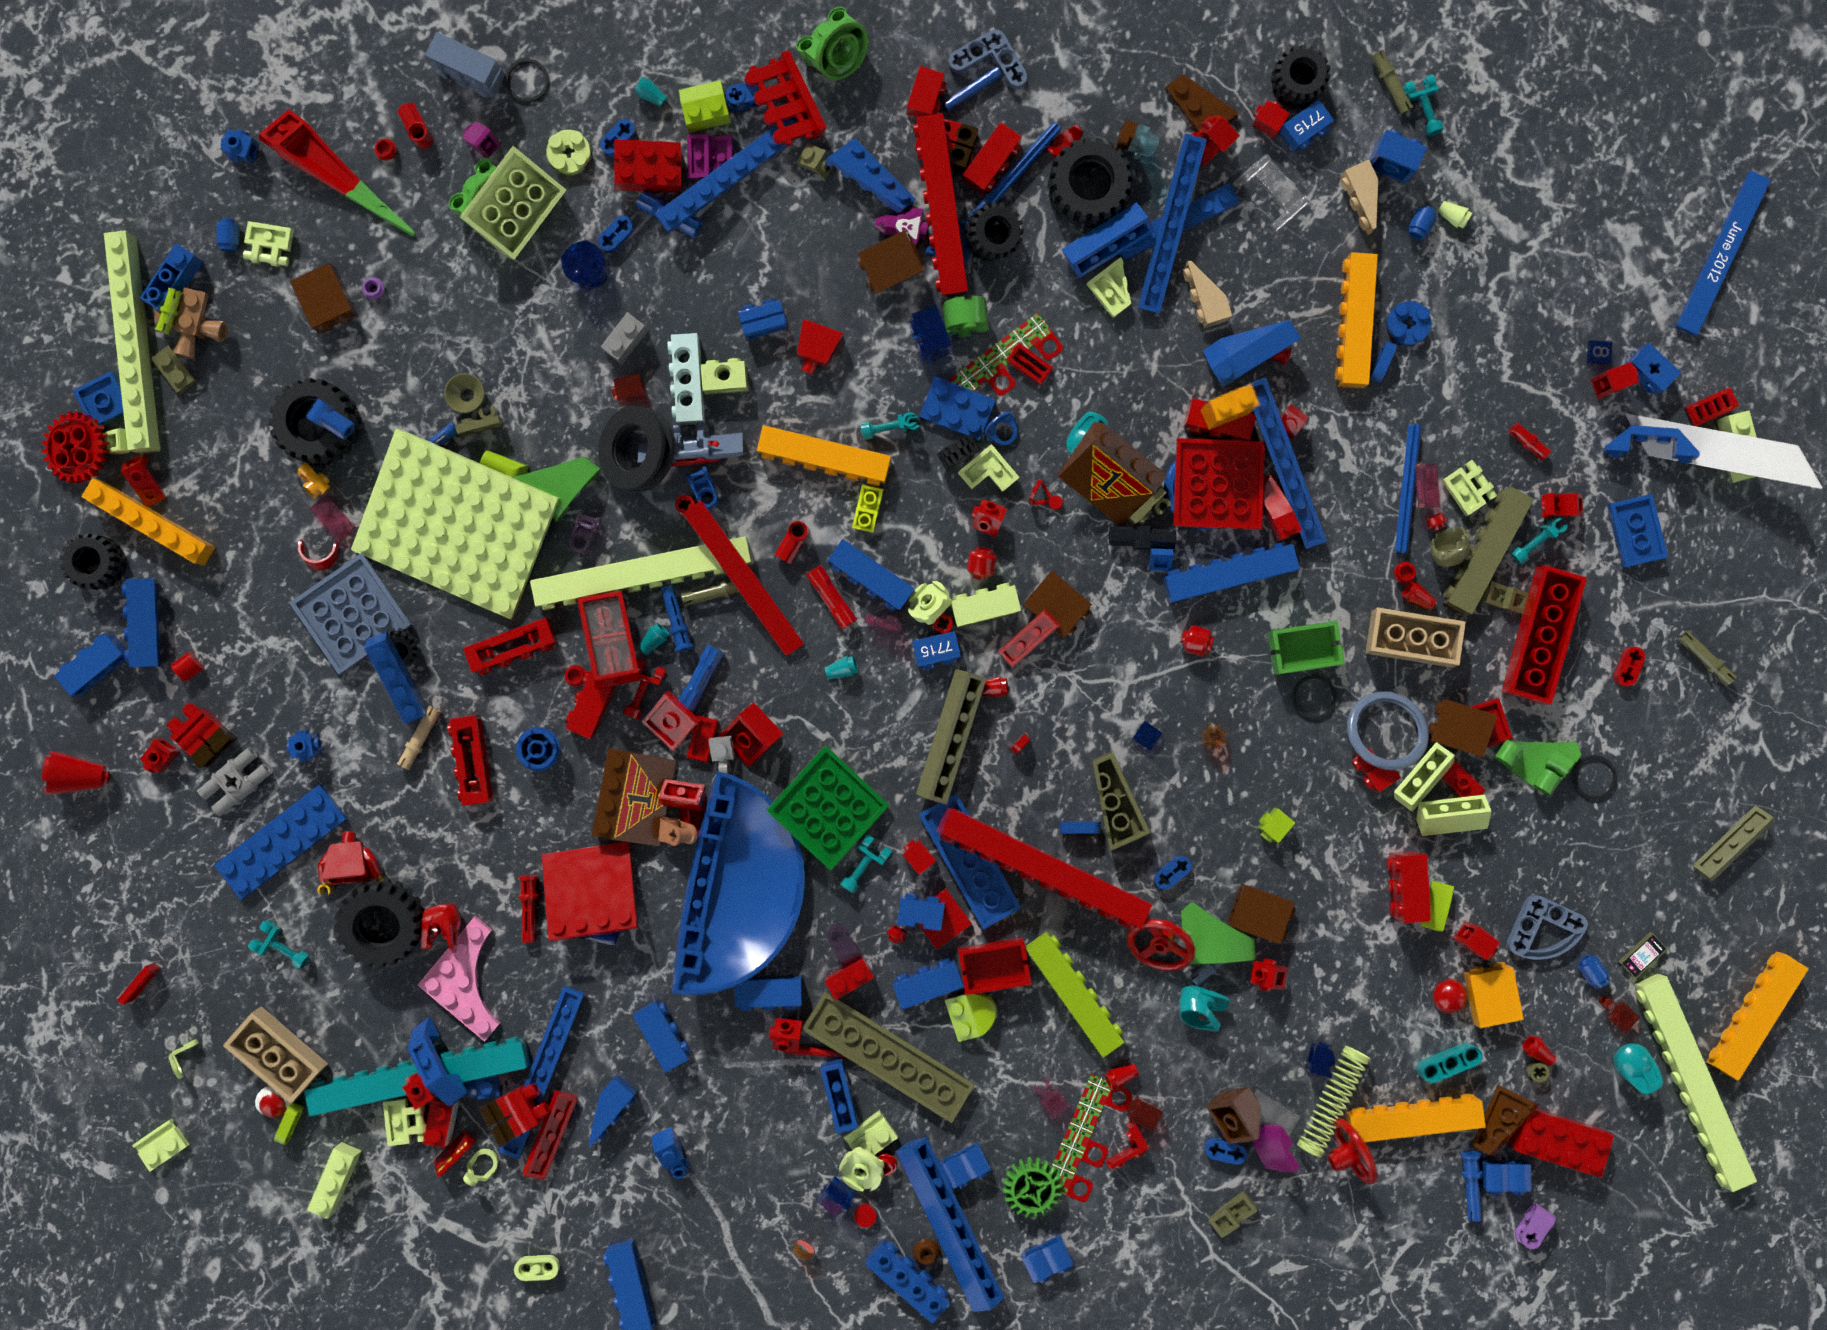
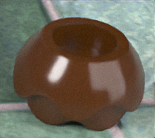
M920 1239L912 1250L914 1260L923 1267L934 1265L940 1257L939 1246L934 1240Z

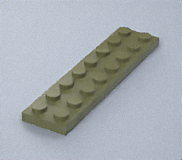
M826 991L802 1028L804 1032L951 1123L975 1086L973 1082L839 999L835 1000L833 995Z

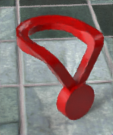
M1039 479L1030 494L1029 505L1049 504L1053 510H1059L1063 506L1062 498L1057 495L1052 496L1045 486L1044 480ZM1041 485L1049 499L1035 501V495Z

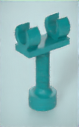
M1432 74L1425 76L1426 79H1423L1424 90L1416 92L1413 81L1404 83L1405 85L1402 86L1410 102L1420 100L1428 125L1425 126L1427 136L1436 135L1444 130L1442 121L1436 120L1428 97L1436 94L1439 90L1436 78Z
M908 412L904 416L902 414L898 415V421L894 422L890 421L875 426L870 421L861 423L863 439H873L875 433L886 430L890 431L899 428L904 432H909L908 429L918 430L920 425H917V422L910 424V421L919 418L914 413Z
M1562 518L1549 519L1546 525L1540 527L1543 532L1536 536L1533 541L1531 540L1524 548L1516 547L1510 554L1520 565H1523L1529 560L1528 554L1532 550L1537 548L1544 540L1559 536L1557 533L1564 532L1567 529V524L1563 527L1560 524L1556 528L1555 524Z
M868 833L858 846V849L863 851L866 857L857 866L854 873H852L853 875L849 878L844 877L840 883L841 886L853 894L859 888L857 880L863 875L862 873H864L870 862L875 860L883 865L892 852L886 846L879 856L869 851L867 848L874 838Z
M263 921L259 928L269 934L265 942L254 939L250 941L247 947L260 956L265 955L271 947L292 959L293 967L302 970L309 961L310 955L304 951L296 953L289 947L281 944V942L276 940V937L282 928L276 926L271 921Z

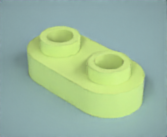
M553 1255L524 1256L515 1264L514 1273L522 1281L550 1280L557 1275L560 1263ZM550 1263L553 1268L548 1269L545 1264ZM524 1264H528L530 1270H525Z

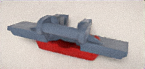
M704 422L697 423V435L682 436L680 425H673L675 452L671 467L718 462L721 458L740 457L743 455V433L706 436ZM648 442L638 444V466L645 459Z

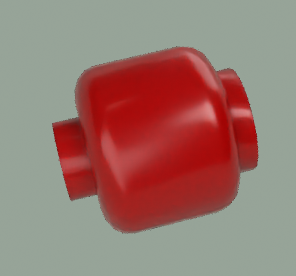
M976 547V550H972L969 553L966 569L969 573L973 574L972 578L985 580V577L994 575L997 557L991 549Z
M1192 625L1188 631L1184 630L1180 643L1184 644L1185 652L1202 657L1206 653H1210L1214 637L1211 636L1209 629Z

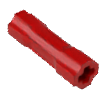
M822 565L806 574L842 630L857 621V618L836 590Z

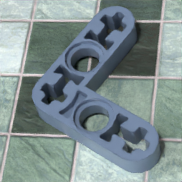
M994 29L954 51L949 56V69L957 74L963 73L992 56L1011 88L1021 89L1026 84L1027 73L1006 36L1000 30ZM992 37H995V39L1000 38L999 45L996 43L990 44ZM973 47H980L983 50L982 55L979 57L973 56L971 54ZM1002 55H1010L1012 62L1008 65L1003 64L1000 61ZM954 59H964L962 61V66H959L958 64L953 65ZM1012 68H1014V72L1017 76H1022L1021 82H1018L1017 80L1013 81L1014 74L1011 70Z

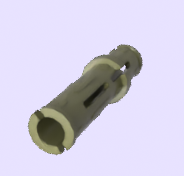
M1384 50L1373 54L1371 59L1380 73L1378 76L1380 79H1383L1400 115L1413 109V105L1395 74L1396 69L1394 66H1391Z
M723 580L717 585L681 593L684 606L687 607L723 596L727 598L731 594L738 593L739 590L732 581L726 582V580Z
M1689 630L1678 637L1677 640L1707 667L1706 670L1709 673H1713L1725 686L1730 685L1734 681L1733 679L1737 678L1723 664V660L1717 659Z

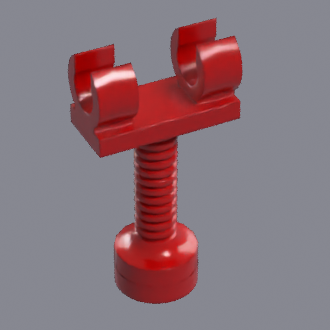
M637 658L641 682L632 704L625 706L623 714L639 720L642 713L639 710V706L648 684L652 682L661 686L666 669L657 667L654 677L650 678L642 674L646 662Z

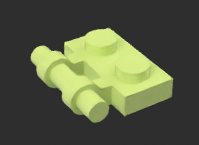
M248 221L244 243L252 245V251H244L243 258L251 260L252 263L260 264L265 262L276 267L280 265L288 266L289 258L282 257L281 251L290 252L294 230L287 227ZM262 247L272 249L271 255L263 254Z
M1473 460L1465 464L1469 470L1467 474L1461 467L1441 480L1465 516L1470 515L1486 504L1482 495L1486 494L1489 500L1497 496L1493 490V484L1486 480L1481 473L1483 470ZM1474 478L1481 488L1477 490L1471 479Z
M407 1098L385 1100L383 1102L387 1146L410 1144L412 1142L411 1134H417L418 1142H423L427 1125L424 1119L425 1105L414 1111L413 1106H408ZM410 1114H415V1126H410Z

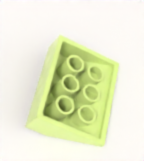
M512 146L461 214L460 218L504 255L515 260L565 193L566 189L517 148Z

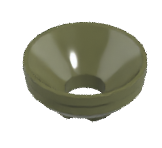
M461 373L449 379L444 389V397L450 408L456 412L467 414L481 407L485 399V390L478 378L468 373ZM468 389L472 390L474 394L473 399L469 402L463 401L462 393Z

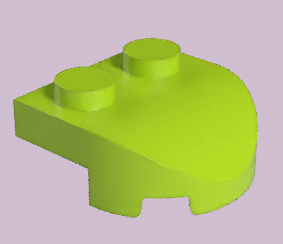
M963 993L945 999L958 1042L984 1035L992 1028L997 1018L998 1012L994 1000L983 993L971 995Z

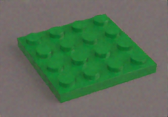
M825 745L765 811L831 871L886 810L889 804Z

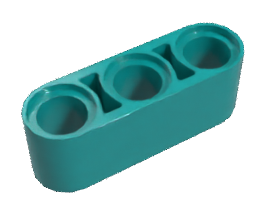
M1461 1043L1419 1061L1416 1071L1427 1082L1436 1083L1479 1065L1483 1060V1053L1471 1043ZM1473 1049V1056L1470 1059H1466L1467 1051ZM1453 1058L1452 1066L1446 1067L1447 1059ZM1429 1066H1432V1067H1433V1072H1432V1074L1429 1075V1076H1426V1075H1425V1070H1426Z

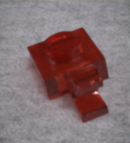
M1605 995L1598 1000L1604 1008L1610 1011L1607 1018L1625 1034L1640 1019V1016L1622 1001L1617 1005L1611 998H1607Z

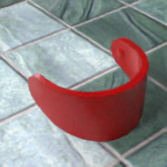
M1073 125L1061 133L1049 145L1047 150L1056 158L1065 146L1069 148L1071 142L1080 141L1084 133L1078 125Z
M300 539L299 554L311 569L324 571L332 567L336 562L339 554L338 542L334 543L332 552L326 558L313 561L307 559L304 555V540Z

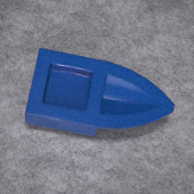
M499 1075L463 1083L468 1093L465 1097L478 1098L480 1100L497 1097L502 1094Z

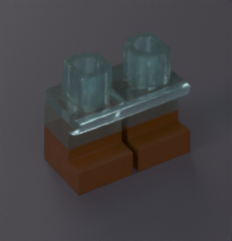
M1125 119L1119 131L1114 150L1132 151L1137 160L1140 155L1152 158L1154 151L1157 149L1160 136L1150 134V127Z

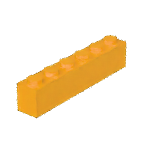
M1351 252L1343 260L1342 272H1345V281L1343 280L1341 284V294H1344V299L1339 309V314L1342 315V324H1339L1338 337H1341V344L1337 347L1336 356L1339 358V367L1335 371V380H1338V387L1365 388L1369 385L1378 254Z
M765 425L762 426L757 452L761 454L763 459L773 461L774 458L782 459V463L791 466L799 463L804 465L803 468L816 471V468L824 469L825 474L837 476L840 473L846 475V479L858 481L861 478L867 480V484L880 486V483L885 484L891 456Z
M92 478L81 496L194 564L205 566L216 548L104 481Z
M1775 952V954L1771 955L1763 973L1757 976L1753 989L1745 995L1743 1005L1734 1013L1731 1024L1722 1032L1721 1040L1710 1051L1707 1063L1728 1077L1739 1081L1809 968L1787 954Z
M1463 1094L1458 1099L1440 1097L1439 1101L1433 1102L1428 1099L1418 1100L1417 1104L1398 1102L1392 1107L1375 1105L1373 1109L1367 1110L1363 1107L1352 1108L1351 1112H1345L1346 1121L1356 1129L1364 1142L1486 1128L1483 1102L1473 1094Z

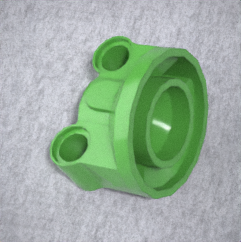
M836 7L830 11L828 15L829 20L819 24L812 36H804L796 44V48L806 65L813 66L825 77L833 80L844 79L857 70L867 54L869 43L867 31L864 27L850 17L844 7Z
M483 158L476 164V174L466 180L462 193L454 194L449 200L450 209L459 217L497 168L489 158Z

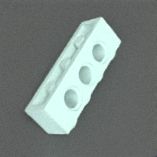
M697 333L671 335V341L668 342V353L672 355L673 363H669V373L674 378V385H670L671 398H675V406H672L673 420L676 419L678 425H692L700 422L705 424L700 338ZM687 353L690 355L687 362H679V357L682 354ZM690 375L691 381L688 384H681L682 376ZM690 396L693 398L691 405H682L684 397Z

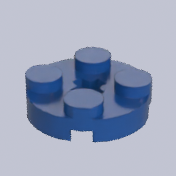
M1414 301L1399 303L1391 310L1386 319L1387 332L1390 333L1396 343L1403 346H1412L1424 340L1429 334L1432 324L1429 309ZM1408 318L1414 322V326H1411L1410 329H1407V325L1403 324V321L1408 320Z

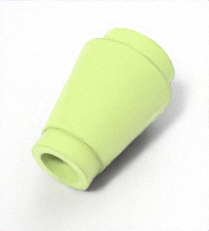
M1446 201L1442 203L1437 212L1456 228L1459 226L1462 229L1472 215V212L1468 211L1469 208Z

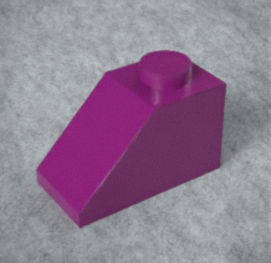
M476 121L464 130L462 137L464 142L483 158H490L500 145L492 131Z

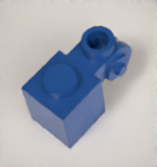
M671 1126L652 1135L653 1151L662 1167H667L668 1172L671 1173L673 1178L681 1179L689 1171V1160L683 1156L681 1140Z

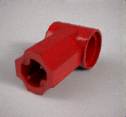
M415 103L401 105L397 112L408 131L409 138L419 148H429L434 138ZM420 133H424L423 137L417 139Z
M794 521L790 524L788 532L778 547L775 556L792 564L803 542L809 536V528L804 522ZM797 525H802L805 529L801 537H796L793 534V530Z

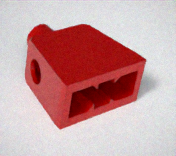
M803 319L797 349V356L805 360L801 371L814 375L817 365L827 367L843 340V333Z

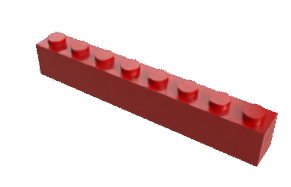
M943 113L917 117V124H913L915 138H920L921 145L916 146L918 160H923L924 168L920 169L921 182H926L927 188L926 191H923L924 204H929L930 213H926L927 225L932 226L933 235H929L930 247L935 248L936 257H932L933 268L938 270L939 279H935L937 292H941L942 297L968 293Z

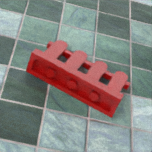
M789 50L781 52L777 62L774 58L769 60V65L756 68L755 65L750 66V71L746 73L744 81L748 86L757 85L759 91L754 95V102L759 106L767 105L768 110L763 116V121L767 125L776 124L778 130L774 132L772 137L776 144L781 145L785 143L786 147L792 145V140L804 136L806 140L812 136L814 140L823 136L827 127ZM775 78L777 79L779 84L768 88L763 83ZM786 97L788 103L775 108L773 102ZM793 117L796 118L798 123L787 127L782 122Z

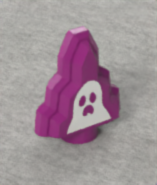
M912 208L910 212L902 211L897 216L886 215L876 218L875 228L885 235L893 236L908 230L916 249H918L920 240H926L928 225L927 222H923L924 209Z

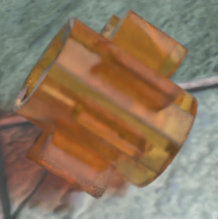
M1211 723L1207 724L1208 730L1200 731L1204 734V738L1200 742H1207V749H1211L1212 745H1215V748L1219 750L1221 742L1227 743L1224 735L1228 732L1220 730L1221 724H1217L1213 728ZM1216 731V736L1218 737V740H1213L1211 742L1212 738L1209 736V734L1215 733Z

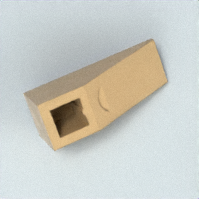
M1368 159L1345 170L1340 176V183L1343 190L1349 194L1352 209L1356 210L1359 215L1361 228L1366 230L1369 235L1376 229L1378 177Z
M1191 260L1187 261L1184 266L1185 269H1183L1185 281L1189 282L1191 286L1189 293L1192 302H1196L1198 308L1196 311L1198 322L1202 323L1204 328L1229 321L1232 313L1226 295Z

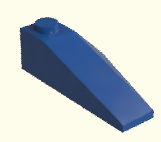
M1286 320L1221 338L1204 349L1203 352L1222 387H1227L1300 340L1301 337L1292 322Z

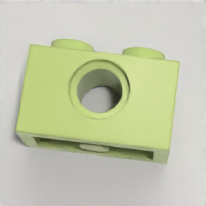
M739 358L728 359V362L719 363L718 360L706 361V364H701L704 394L748 391L745 362ZM722 371L730 372V377L727 380L719 379V374Z

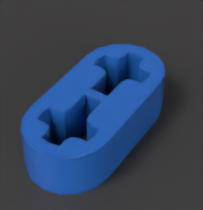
M628 119L620 120L601 139L600 146L606 156L614 157V149L609 148L607 150L606 144L608 142L612 144L614 139H634L636 128L632 121ZM622 127H629L630 133H623Z
M627 216L617 217L600 234L598 244L604 252H615L632 235L634 225L630 218ZM620 223H623V224H626V223H627L628 230L625 231L624 229H622V230L617 234V232L621 229L620 226H619V224H620ZM606 238L609 240L612 239L613 245L605 246L606 243L604 242V240Z
M1388 341L1384 343L1371 370L1369 379L1378 383L1382 381L1397 345Z
M1059 822V833H1101V822Z
M1182 855L1171 859L1154 874L1155 885L1163 890L1171 888L1191 871L1190 860ZM1178 860L1181 862L1186 861L1184 865L1186 869L1184 871L1178 869L1176 872L1173 871L1178 866L1176 863ZM1170 872L1172 873V875L1167 878L1168 884H1159V881L1161 880L1159 876L1161 874L1166 876Z
M1210 1138L1205 1142V1153L1213 1160L1231 1164H1242L1247 1158L1246 1149L1240 1143L1228 1144L1226 1140L1220 1138ZM1215 1143H1217V1146L1224 1150L1223 1152L1216 1151L1213 1154L1209 1148L1214 1147ZM1238 1148L1242 1154L1237 1155L1236 1159H1234V1156L1228 1153V1150L1234 1152Z

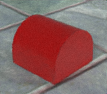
M188 651L171 664L174 673L185 682H188L205 669L192 651Z

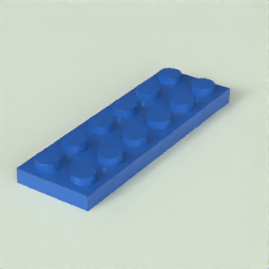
M320 784L214 866L238 898L242 900L348 818L324 786Z
M955 793L949 796L947 805L937 803L918 815L984 930L1021 909V906L996 862L990 863L980 858V853L977 851L973 854L959 848L960 843L956 841L952 844L939 838L941 834L937 833L936 830L947 808H953L969 816L959 796Z

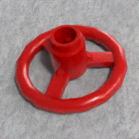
M1146 919L1142 929L1135 927L1134 930L1130 929L1127 932V945L1132 955L1141 963L1153 969L1178 971L1189 966L1195 958V945L1191 936L1171 921ZM1149 928L1152 933L1150 944L1140 950L1135 942V936L1139 931ZM1176 935L1184 942L1187 949L1174 942ZM1171 951L1183 957V959L1177 962H1162L1154 960L1149 956L1155 952L1167 953Z
M1337 1118L1332 1126L1336 1127V1129L1333 1128L1338 1147L1327 1156L1330 1166L1335 1172H1343L1351 1168L1364 1183L1373 1185L1378 1180V1172L1369 1148L1348 1121ZM1342 1129L1350 1136L1348 1142L1343 1137ZM1361 1156L1366 1163L1367 1169L1361 1162Z

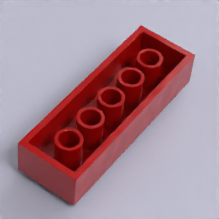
M1546 565L1535 568L1501 693L1541 705H1552L1587 577Z

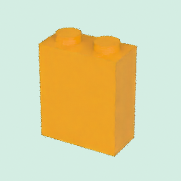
M1249 384L1208 401L1201 409L1208 429L1211 430L1250 414L1260 404L1252 385Z
M1497 962L1491 964L1492 967L1484 969L1483 966L1470 968L1469 972L1463 973L1474 1025L1484 1028L1524 1020L1513 967L1506 965L1505 962Z

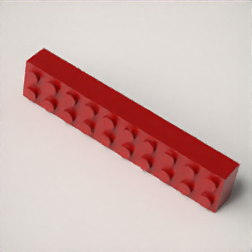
M953 808L946 809L936 830L937 833L941 834L940 839L952 844L956 841L960 843L959 848L974 854L977 851L980 853V858L990 863H994L996 860L1000 862L999 867L1014 873L1017 870L1020 872L1018 876L1028 881L1035 882L1036 879L1040 881L1038 886L1054 892L1057 889L1059 890L1058 895L1073 902L1075 899H1078V905L1092 911L1096 908L1099 910L1097 914L1114 921L1117 918V923L1126 928L1134 930L1135 927L1142 929L1153 904Z

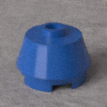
M533 727L526 730L519 737L516 745V754L521 764L533 771H543L553 766L560 754V744L552 731L543 727Z

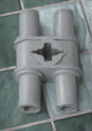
M248 747L235 759L227 760V763L217 772L214 771L211 779L197 790L203 799H208L220 788L225 791L226 795L211 807L218 816H222L232 806L240 805L244 798L253 791L255 792L258 785L272 774L270 768L265 764L259 766L250 775L244 772V768L258 757L251 747ZM233 778H237L236 785L233 786Z

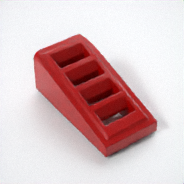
M1729 387L1684 409L1692 426H1698L1738 408L1739 404L1732 389ZM1713 399H1715L1720 411H1717ZM1705 403H1706V405H1707V407H1708V409H1709L1711 415L1708 414V412H1707V410H1706V408H1705V406H1704ZM1696 407H1698L1703 417L1702 419L1699 418L1695 410Z

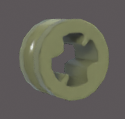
M1533 1061L1527 1066V1075L1533 1081L1542 1083L1549 1078L1550 1071L1545 1064ZM1536 1067L1539 1069L1542 1068V1070H1540L1542 1072L1541 1076H1534V1074H1536V1072H1534V1069Z

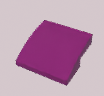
M687 135L688 179L690 180L703 179L734 156V137L732 135Z
M1259 1124V1138L1253 1142L1264 1167L1270 1170L1296 1172L1300 1165L1289 1151L1293 1141L1284 1128L1280 1125Z

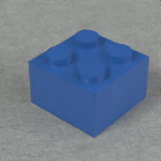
M1386 129L1375 143L1369 161L1374 171L1405 184L1418 170L1427 146L1422 145V142L1417 139L1403 137L1398 131Z

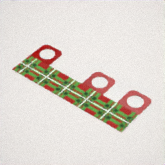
M1037 312L947 381L977 392L976 388L987 381L996 394L1002 396L1016 384L1005 368L1009 364L1005 360L1018 342L1028 349L1035 345L1046 360H1050L1063 350V345ZM1046 340H1053L1057 345L1055 352L1051 354L1046 353L1043 350V343ZM1018 349L1017 353H1019L1020 355L1023 354V352ZM1006 376L1009 380V386L1006 389L997 388L995 385L997 377Z
M1093 1074L1090 1075L1052 1164L1056 1169L1053 1174L1059 1173L1060 1179L1057 1181L1062 1182V1187L1058 1189L1062 1194L1080 1202L1088 1200L1093 1183L1076 1175L1075 1172L1080 1160L1095 1167L1103 1165L1108 1149L1106 1146L1090 1140V1137L1104 1105L1118 1111L1126 1110L1132 1096L1128 1089L1122 1087L1119 1090L1115 1089L1112 1091L1106 1080ZM1116 1091L1123 1092L1126 1096L1124 1104L1115 1105L1112 1102L1113 1093ZM1092 1147H1098L1102 1151L1100 1160L1092 1161L1089 1159L1088 1151ZM1077 1182L1086 1184L1087 1192L1085 1195L1077 1196L1074 1193L1073 1187Z

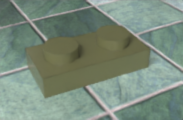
M168 345L151 359L175 391L181 394L195 384L197 379L181 358L172 353L174 349Z

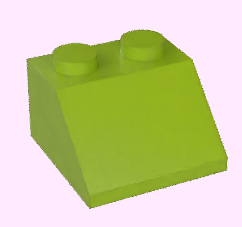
M721 80L679 90L681 106L689 133L731 123Z

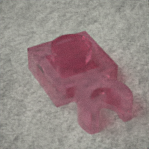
M867 614L864 622L897 633H901L903 624L899 623L900 619L888 615L884 619Z
M1043 1077L1042 1079L1046 1086L1040 1089L1034 1084L1033 1087L1036 1093L1044 1096L1039 1101L1051 1118L1054 1119L1068 1109L1070 1104L1057 1087L1051 1091L1049 1080Z

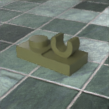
M490 406L491 414L489 416H485V412L481 408L479 409L481 420H474V418L463 419L461 424H457L455 427L457 434L464 437L505 425L503 418L497 415L496 408Z
M1162 487L1159 488L1127 520L1133 526L1137 522L1141 525L1150 517L1148 512L1152 509V506H1154V511L1161 515L1163 512L1159 509V504L1164 503L1167 507L1171 505L1168 499L1162 498L1167 492Z

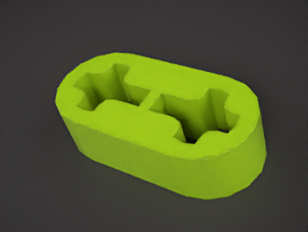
M294 1102L289 1105L274 1137L275 1142L286 1145L289 1142L302 1114L303 1106Z

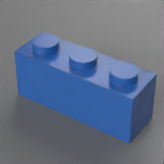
M99 635L93 640L94 643L89 648L80 650L74 660L66 662L59 667L60 671L54 677L70 696L83 695L125 661V650L127 649L115 635Z
M949 958L938 961L937 966L929 968L928 965L918 968L916 970L917 973L910 976L908 973L901 974L895 977L896 981H893V987L901 1010L964 987L955 959L950 961Z
M802 976L750 977L746 981L735 985V1007H740L741 1011L754 1010V1007H762V1010H775L776 1006H784L785 1010H796L803 1003Z
M658 998L637 1010L633 1017L663 1071L666 1073L687 1061L691 1056V1049L687 1041H682L679 1036L680 1029L677 1023L670 1020L668 1016L670 1012L664 1002L661 1003Z
M843 1058L822 1063L820 1070L836 1134L857 1129L859 1121Z

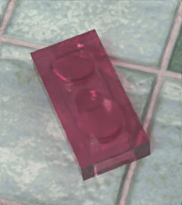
M1416 464L1418 508L1440 507L1437 464Z
M326 494L309 508L339 542L357 528Z

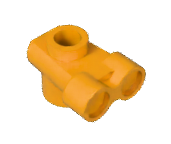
M306 462L297 470V475L306 481L302 487L313 498L318 497L320 494L323 496L330 489L328 485L329 479L321 472L316 474L313 468Z

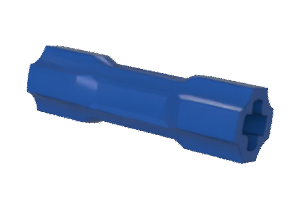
M644 190L636 206L638 209L655 216L656 212L669 203ZM693 215L677 228L695 238L702 228L703 222L702 219Z
M708 644L688 685L684 688L679 698V701L692 711H695L706 685L724 655V652Z

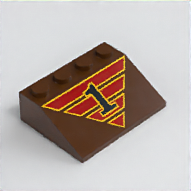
M1093 422L1057 475L1060 480L1118 526H1121L1155 494L1167 474L1110 427L1097 422Z
M608 748L591 836L660 847L661 842L658 841L660 818L666 817L668 806L662 805L658 797L664 780H673L677 760Z

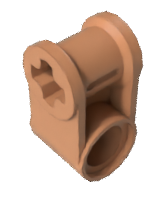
M672 817L660 818L658 841L673 846L680 843H695L697 831L692 824Z

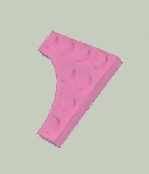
M475 916L459 934L457 952L452 953L448 948L419 982L418 986L485 1042L499 1026L500 1022L491 1014L480 997L476 969L482 947L493 930Z

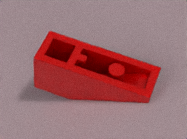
M1273 475L1264 476L1263 512L1278 542L1301 532L1302 529L1292 507Z

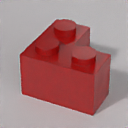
M1209 115L1201 123L1202 128L1197 133L1193 131L1190 134L1207 139L1200 163L1202 167L1219 151L1224 152L1240 137L1223 116L1214 115L1212 117Z

